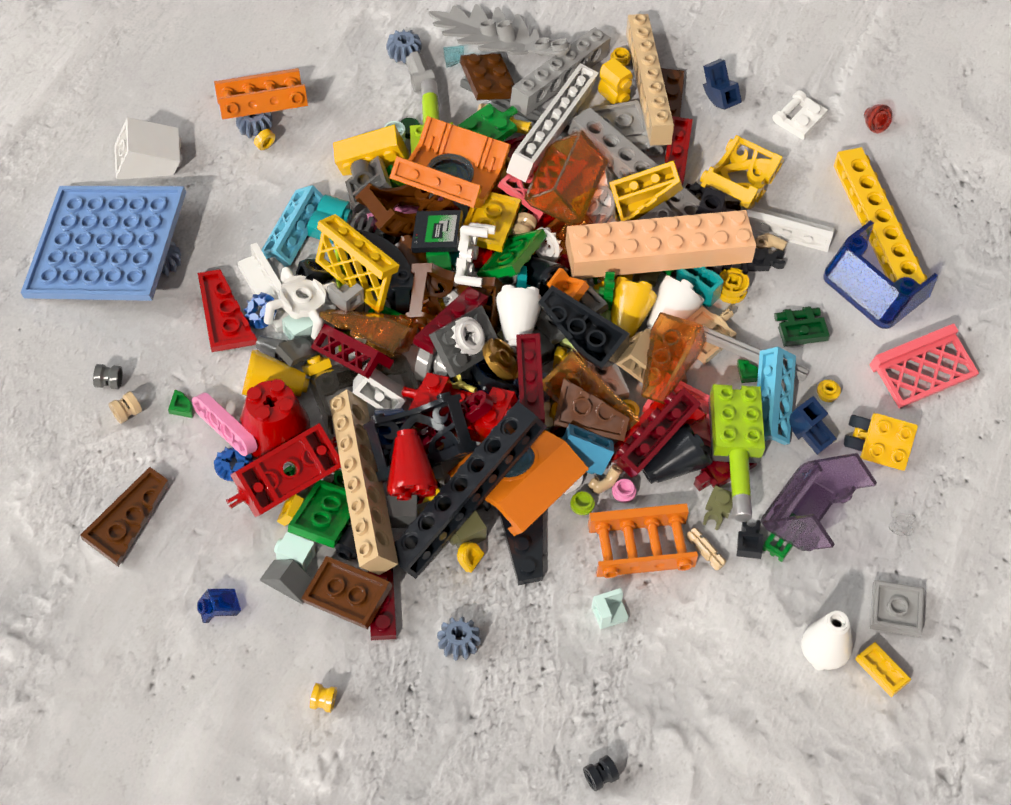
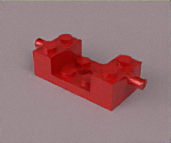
M428 372L418 389L406 386L402 389L403 397L414 399L408 410L437 400V395L445 392H450L451 395L460 394L462 398L459 400L460 403L474 393L453 389L449 377ZM492 387L489 396L493 399L491 410L468 426L472 441L482 443L490 434V431L503 419L507 411L516 404L518 400L514 391ZM444 407L440 411V415L442 416L448 412L449 407ZM431 411V412H429V413H426V414H423V415H426V416H429V417L433 418V417H432L433 411ZM418 422L414 425V427L421 429L428 426Z
M318 423L232 473L230 476L237 486L238 494L226 499L227 504L237 500L228 506L232 509L244 502L249 506L253 515L257 517L341 468L339 455L335 450V447H337V442L334 443L336 436L329 440L321 424ZM286 462L294 464L296 472L293 476H288L284 473L283 466Z

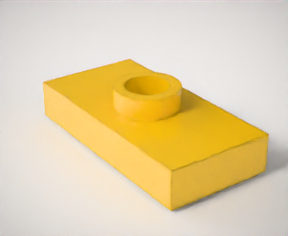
M876 642L857 655L855 659L890 697H893L911 681V678Z

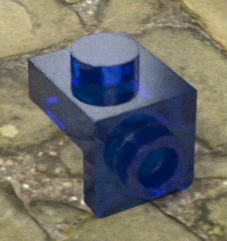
M207 589L197 602V611L201 615L203 623H209L214 616H237L241 611L235 589Z

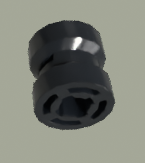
M608 755L600 758L596 764H588L583 767L584 776L594 791L602 789L605 783H613L620 778L616 765Z

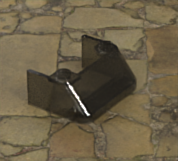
M393 350L381 351V353L394 360L390 369L379 363L376 369L386 376L400 374L406 387L418 389L419 386L407 358ZM367 359L362 362V368L370 361V359ZM341 364L334 365L329 369L310 376V388L329 435L334 434L332 413L325 397L335 394L340 389L353 386V380L358 375V373Z

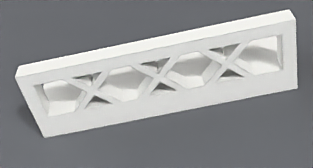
M757 207L747 209L752 232L762 235L770 233L788 242L828 252L834 228Z
M257 242L251 244L252 256L238 261V268L254 294L258 295L263 292L271 295L276 300L278 299L282 284ZM283 308L277 309L272 323L277 333L283 331L282 319L289 315Z

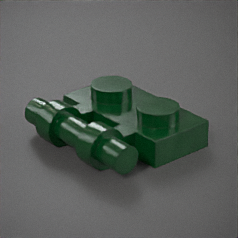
M811 306L803 307L802 310L794 311L784 309L782 312L774 313L776 322L784 321L779 323L778 326L784 347L829 340L830 335L824 317L815 318L821 316L819 307L811 308Z

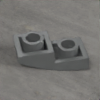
M296 338L278 344L275 350L290 367L300 362L305 365L307 364V359L317 355L322 357L323 355L310 348L313 343L308 338Z

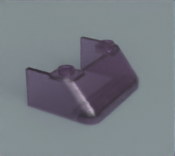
M858 453L808 461L796 470L762 516L761 523L767 531L801 551L833 548L835 543L820 523L821 519L833 503H846L852 498V494L856 489L872 487L877 482Z

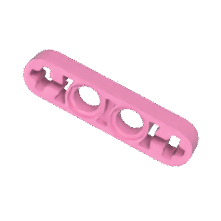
M204 392L193 397L192 403L197 414L242 456H247L257 450V443L253 435L209 394Z

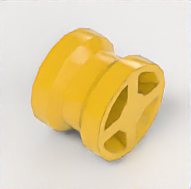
M315 683L311 694L310 708L315 710L323 708L325 712L331 713L336 700L337 687L331 686L326 688L320 683Z

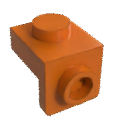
M559 268L547 283L549 288L553 285L578 302L589 288L586 281L569 277L562 268Z

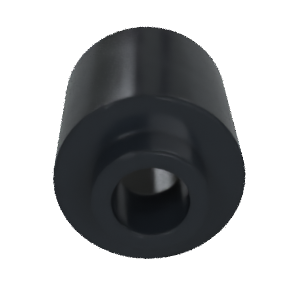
M352 524L346 527L335 546L338 556L344 560L357 558Z

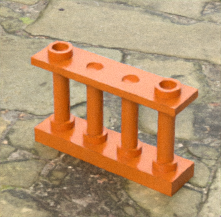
M298 68L214 81L222 120L308 106L305 84L301 85Z
M687 503L589 513V533L599 534L603 561H598L597 577L614 578L624 574L673 569L686 571L695 567L698 553L697 551L687 552L682 524H686L689 513ZM669 525L672 527L677 554H662L658 526ZM633 529H648L653 556L638 557ZM609 531H623L628 555L627 559L613 560Z

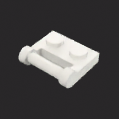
M798 90L793 95V99L781 111H777L773 115V121L804 140L827 115L828 109L807 98L803 91ZM798 105L803 107L791 120L787 118Z

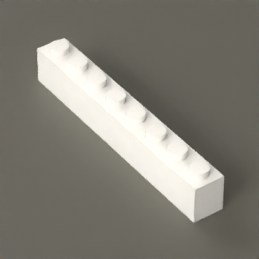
M581 63L578 65L514 151L506 171L508 174L526 183L592 91L599 74L598 72Z

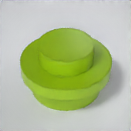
M585 491L574 494L570 501L572 511L578 515H588L595 506L594 498Z

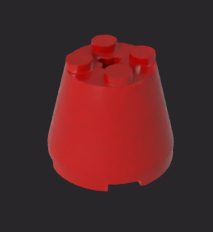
M281 379L261 382L247 391L239 423L256 440L257 450L251 453V455L260 458L311 428L307 412L291 388Z

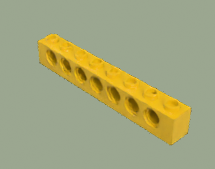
M862 147L839 151L835 159L834 168L897 302L922 297L928 286V278L920 268L918 257L914 256L911 243L903 233L902 224L897 221L894 208L886 198L885 189L881 188L878 175L870 165L869 156L865 154Z

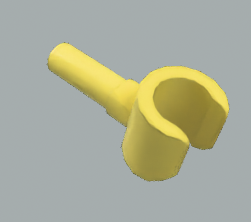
M460 374L453 377V380L456 382H451L453 389L460 390L462 388L472 393L477 392L478 389L462 381Z

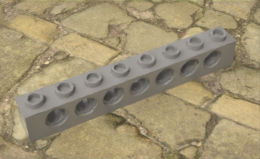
M590 107L572 119L568 134L586 148L589 153L604 163L620 179L658 166ZM683 187L680 192L667 200L666 204L675 216L695 215L700 200Z

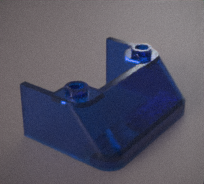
M870 220L845 240L826 266L823 279L876 326L882 329H889L931 296L938 275L934 273L922 284L909 277L900 278L895 283L892 282L862 256L868 248V240L874 222Z

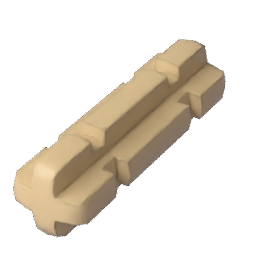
M697 528L690 530L686 538L691 544L696 545L695 548L707 561H711L710 565L715 570H720L725 565L726 559L721 554H717V549L706 537L702 538L703 534Z

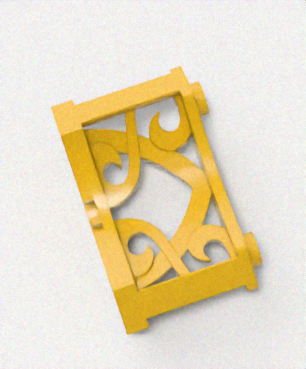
M736 135L734 139L731 138L725 149L726 153L715 166L703 172L700 182H702V187H713L742 201L740 203L742 207L752 209L755 202L758 203L765 194L764 186L773 182L784 159L782 156ZM741 145L753 150L752 159L747 160L748 152L746 149L743 155L737 154V150ZM760 153L770 159H756V157ZM748 170L747 179L750 183H735L731 181L728 173Z

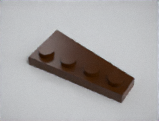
M149 467L80 534L81 539L119 567L169 486L168 479Z

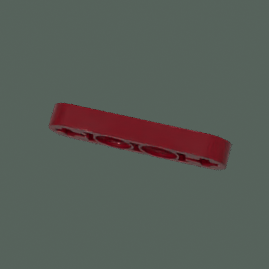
M482 390L475 392L460 403L463 413L465 412L464 417L467 427L486 415L493 406L492 397ZM450 411L441 416L445 417L449 414L448 421L443 424L446 427L453 423ZM426 426L417 433L421 438L426 454L429 453L428 448L431 439L439 432L430 426ZM454 428L453 430H451V432L454 435H456V430ZM444 436L437 441L436 448L443 444L440 441L446 439Z

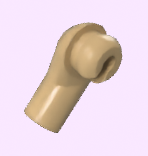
M770 233L760 235L755 239L756 248L774 247L784 251L788 244V241Z
M612 465L604 479L592 478L588 484L589 488L596 494L612 488L622 473V469L617 465Z

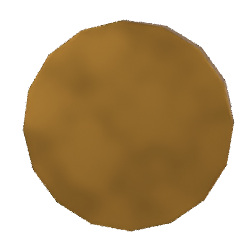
M491 338L485 342L482 351L490 369L504 381L512 382L518 378V363L513 357L516 355L514 350L506 342L498 338L494 340Z

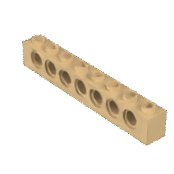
M648 14L628 15L626 38L650 146L671 145L674 124Z
M346 389L329 400L358 563L360 568L381 575L398 565L383 483L382 481L378 482L376 475L378 468L367 431L363 428V425L370 421L367 402Z

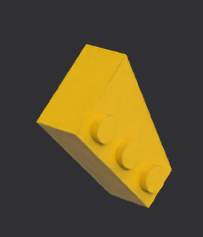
M395 124L333 143L335 164L343 176L352 175L350 167L356 160L361 159L370 162L379 156L384 160L385 167H388L389 165H394L396 156L407 160L410 157L409 150Z
M674 161L609 182L621 221L638 220L683 189Z

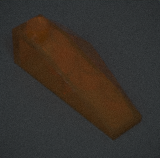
M327 309L319 313V316L341 329H350L351 336L366 339V345L390 357H395L410 350L419 326L412 322V318L405 315L396 316Z
M660 312L650 330L647 366L644 372L641 395L644 398L664 404L663 400L671 391H674L697 359L706 342V336L702 324Z
M574 348L543 378V390L557 403L565 377L629 416L626 433L640 420L634 411Z

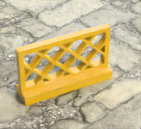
M334 214L320 220L317 229L322 233L315 262L343 285L346 284L350 288L357 283L355 278L358 277L364 291V302L378 313L383 311L391 277L398 272L400 265L338 215ZM329 238L334 242L335 246L332 247ZM334 249H337L341 260L339 262L337 261ZM345 251L350 254L351 259L347 258ZM325 252H327L331 264L324 259ZM349 262H353L357 274H353ZM361 264L366 267V272L363 271ZM339 265H343L347 276L342 273ZM365 275H369L373 287H369ZM377 277L382 280L381 285L379 284ZM372 290L375 291V294L378 299L377 301L373 298V295L371 293Z

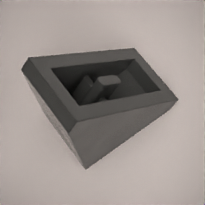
M273 560L260 578V581L303 605L304 602L301 598L311 583L312 578L294 560Z

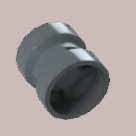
M96 364L93 373L94 387L103 388L104 386H109L111 389L119 390L123 378L122 367L113 365L109 368L104 364Z

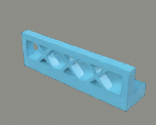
M314 185L295 190L261 250L266 259L275 257L284 267L291 266L308 235L307 224L323 197Z
M780 347L760 351L757 386L761 387L765 441L772 439L787 445L790 444L791 425L789 418L793 406L796 355ZM783 358L787 359V369H785L783 364ZM782 379L785 383V391L781 386ZM780 402H782V405L784 407L783 413L780 409ZM778 424L782 428V436L778 434Z

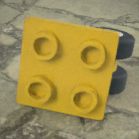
M873 413L871 419L851 415L849 426L855 427L853 436L845 435L844 446L862 451L860 458L863 460L904 471L918 426L878 413Z

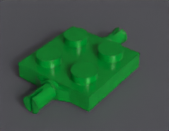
M488 103L457 126L503 142L518 131L517 125L510 120L512 116L518 113V110L512 105L505 112H501Z

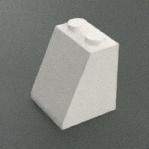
M127 117L115 143L116 179L174 175L177 167L181 166L183 155L180 154L182 139L179 137L178 128Z

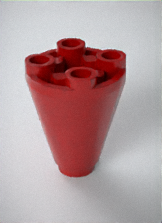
M404 429L398 431L387 485L388 494L393 497L397 496L398 501L411 500L412 495L421 494V497L435 496L436 489H438L437 481L421 438L417 435V430Z

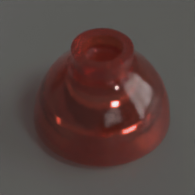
M876 104L867 108L864 112L865 124L873 133L884 132L892 122V109L884 104Z

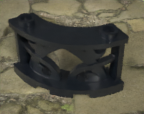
M355 229L400 265L398 272L391 277L386 299L391 309L404 315L409 313L411 302L410 290L413 288L414 278L406 257L395 245L383 237ZM349 262L353 274H357L353 262ZM361 264L363 271L366 272V267ZM365 275L368 284L372 286L369 275ZM377 277L378 282L381 285L382 280Z
M445 392L437 395V400L389 416L380 413L370 417L371 421L364 424L363 428L367 431L378 472H376L378 482L389 479L397 432L411 429L417 422L439 431L431 439L428 448L429 455L427 457L431 468L442 465L441 462L452 459L456 460L474 452L477 444L476 441L471 440L459 401L462 399L460 394L451 395L450 392ZM446 406L449 407L453 423L447 427L443 424L448 421L449 414L445 417L440 415V411ZM433 411V414H432V417H433V418H431V417H429V416H426V415H423V414H426V413H429V412ZM406 420L401 428L396 424V422ZM385 426L390 427L391 433L389 435L383 434V436L389 440H394L393 444L382 445L377 429ZM454 428L456 430L458 440L455 437V435L451 432V430H453ZM444 436L446 439H442L440 441L444 443V448L442 450H438L436 448V443L441 437ZM383 449L391 450L389 457V466L387 464V460Z

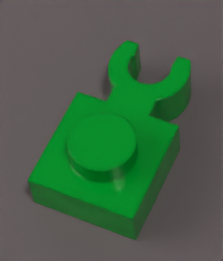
M605 272L603 287H599L598 295L607 302L608 310H611L613 302L615 272Z

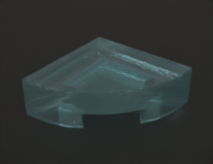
M464 46L443 47L446 68L455 66L460 62L461 55H464Z

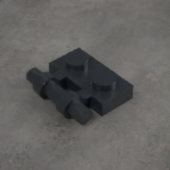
M477 364L473 365L471 374L476 379L475 382L481 385V389L489 393L492 387L514 391L518 398L519 390L513 382L502 380L490 369Z

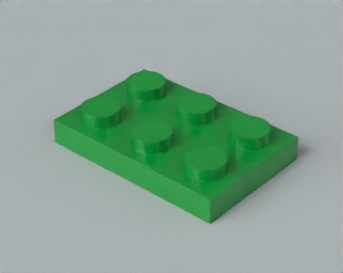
M540 229L508 236L503 251L494 252L477 272L478 277H496L499 279L503 276L513 277L519 274L522 266L541 247V243L547 237L545 231Z
M323 480L317 481L288 524V532L335 548L346 527L351 522L345 488Z

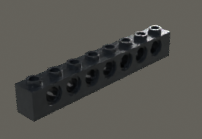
M517 401L507 411L497 426L490 431V434L475 448L465 463L458 468L452 478L442 486L439 493L425 506L420 515L410 523L401 537L394 542L398 565L415 579L421 574L546 429L547 426L534 413Z

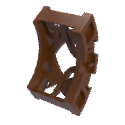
M369 183L355 196V200L366 206L378 220L375 223L377 228L394 237H400V235H412L413 237L416 213L405 214L395 211L394 209L398 206L419 207L417 211L461 210L453 200L443 197V201H438L440 196L436 194L429 199L430 192L408 184L396 188H381Z
M434 263L412 264L411 273L414 274L410 309L409 313L405 314V318L412 321L414 326L425 327L435 318V315L443 311L437 299L446 297L452 288L457 289L459 296L468 285L456 284L454 282V272L443 269ZM478 277L483 278L482 286L470 287L485 294L488 298L490 294H493L491 306L485 305L483 308L486 312L490 313L489 320L497 334L499 313L496 297L502 291V287L505 284L496 277ZM438 285L443 286L444 291L442 293H435V291L440 290ZM424 298H428L429 301L423 305ZM426 307L429 313L422 312V308Z

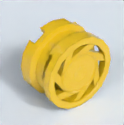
M730 268L727 271L724 269L719 274L724 281L720 299L723 302L736 304L745 299L749 287V277L747 274L744 275L742 273L743 270Z

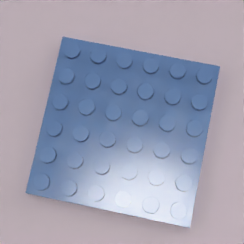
M59 186L21 290L23 298L152 301L185 199L186 190L184 186Z

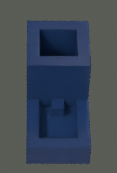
M718 59L703 66L706 83L703 84L707 97L714 106L725 110L742 103L739 84L729 80L724 59Z
M812 396L791 413L789 421L792 431L798 440L803 437L818 455L834 443L837 438L822 421L828 415V412Z

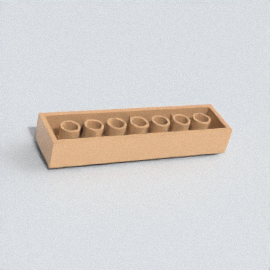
M746 210L567 226L565 241L572 278L576 279L605 277V272H615V275L752 263L756 249L755 239Z

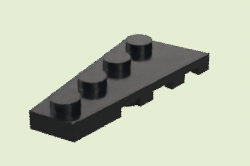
M498 510L518 586L542 581L543 514L524 532L513 536L508 530L511 526L510 522Z

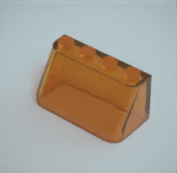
M583 130L557 140L547 148L524 199L531 207L568 225H579L585 219L586 212L592 203L599 182L605 173L608 160Z

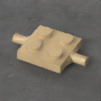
M703 306L672 331L671 338L682 346L674 353V357L681 361L687 354H691L704 365L723 349L699 339L700 330L705 326L735 339L737 333L726 324V321L733 317V312L727 308L718 316Z

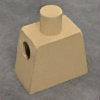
M646 329L629 339V347L616 362L619 367L648 388L664 380L667 349L656 340L657 332L653 329Z

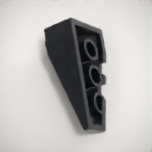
M553 285L539 300V306L581 357L599 369L604 370L615 364L629 347L630 333Z

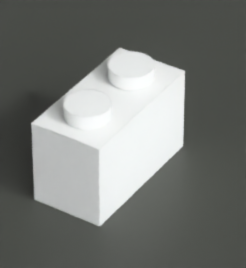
M376 368L369 379L358 374L353 380V394L378 410L401 408L406 402V397L402 396L403 386Z

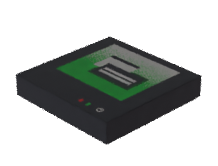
M462 210L417 211L411 245L412 252H458L460 228L463 218Z

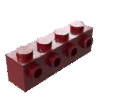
M684 387L676 393L671 391L663 400L666 403L661 410L656 408L648 416L650 422L645 428L641 425L632 434L635 439L629 445L625 442L616 452L618 457L614 462L631 478L641 472L701 405Z

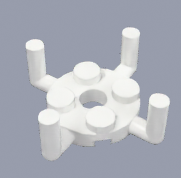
M472 222L468 226L464 225L460 228L458 247L460 254L459 258H457L454 277L456 284L475 287L482 286L483 278H478L472 263L473 259L477 260L479 247L475 245L477 244L478 237L488 238V234L495 235V225Z
M284 267L281 272L280 282L282 286L279 290L278 299L266 304L264 323L272 324L275 310L283 308L294 319L310 317L313 321L311 338L315 340L323 325V319L319 312H322L324 309L325 299L327 304L333 305L328 299L327 286L332 283L338 288V285L335 282L322 285L315 279L313 281L306 279V276H294L289 267ZM302 294L304 296H307L308 298L302 299L299 298L297 295Z

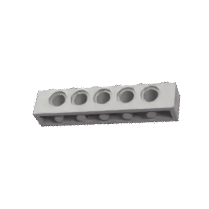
M596 27L591 29L570 44L571 49L566 55L561 57L555 55L513 85L510 105L516 107L525 116L531 113L561 90L580 63L592 68L607 57L611 37Z

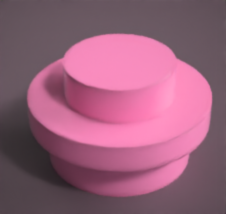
M620 479L612 487V495L617 501L627 503L635 498L636 487L632 481Z

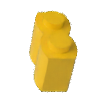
M612 58L601 67V80L598 85V92L611 104L628 102L632 85V73L619 61Z

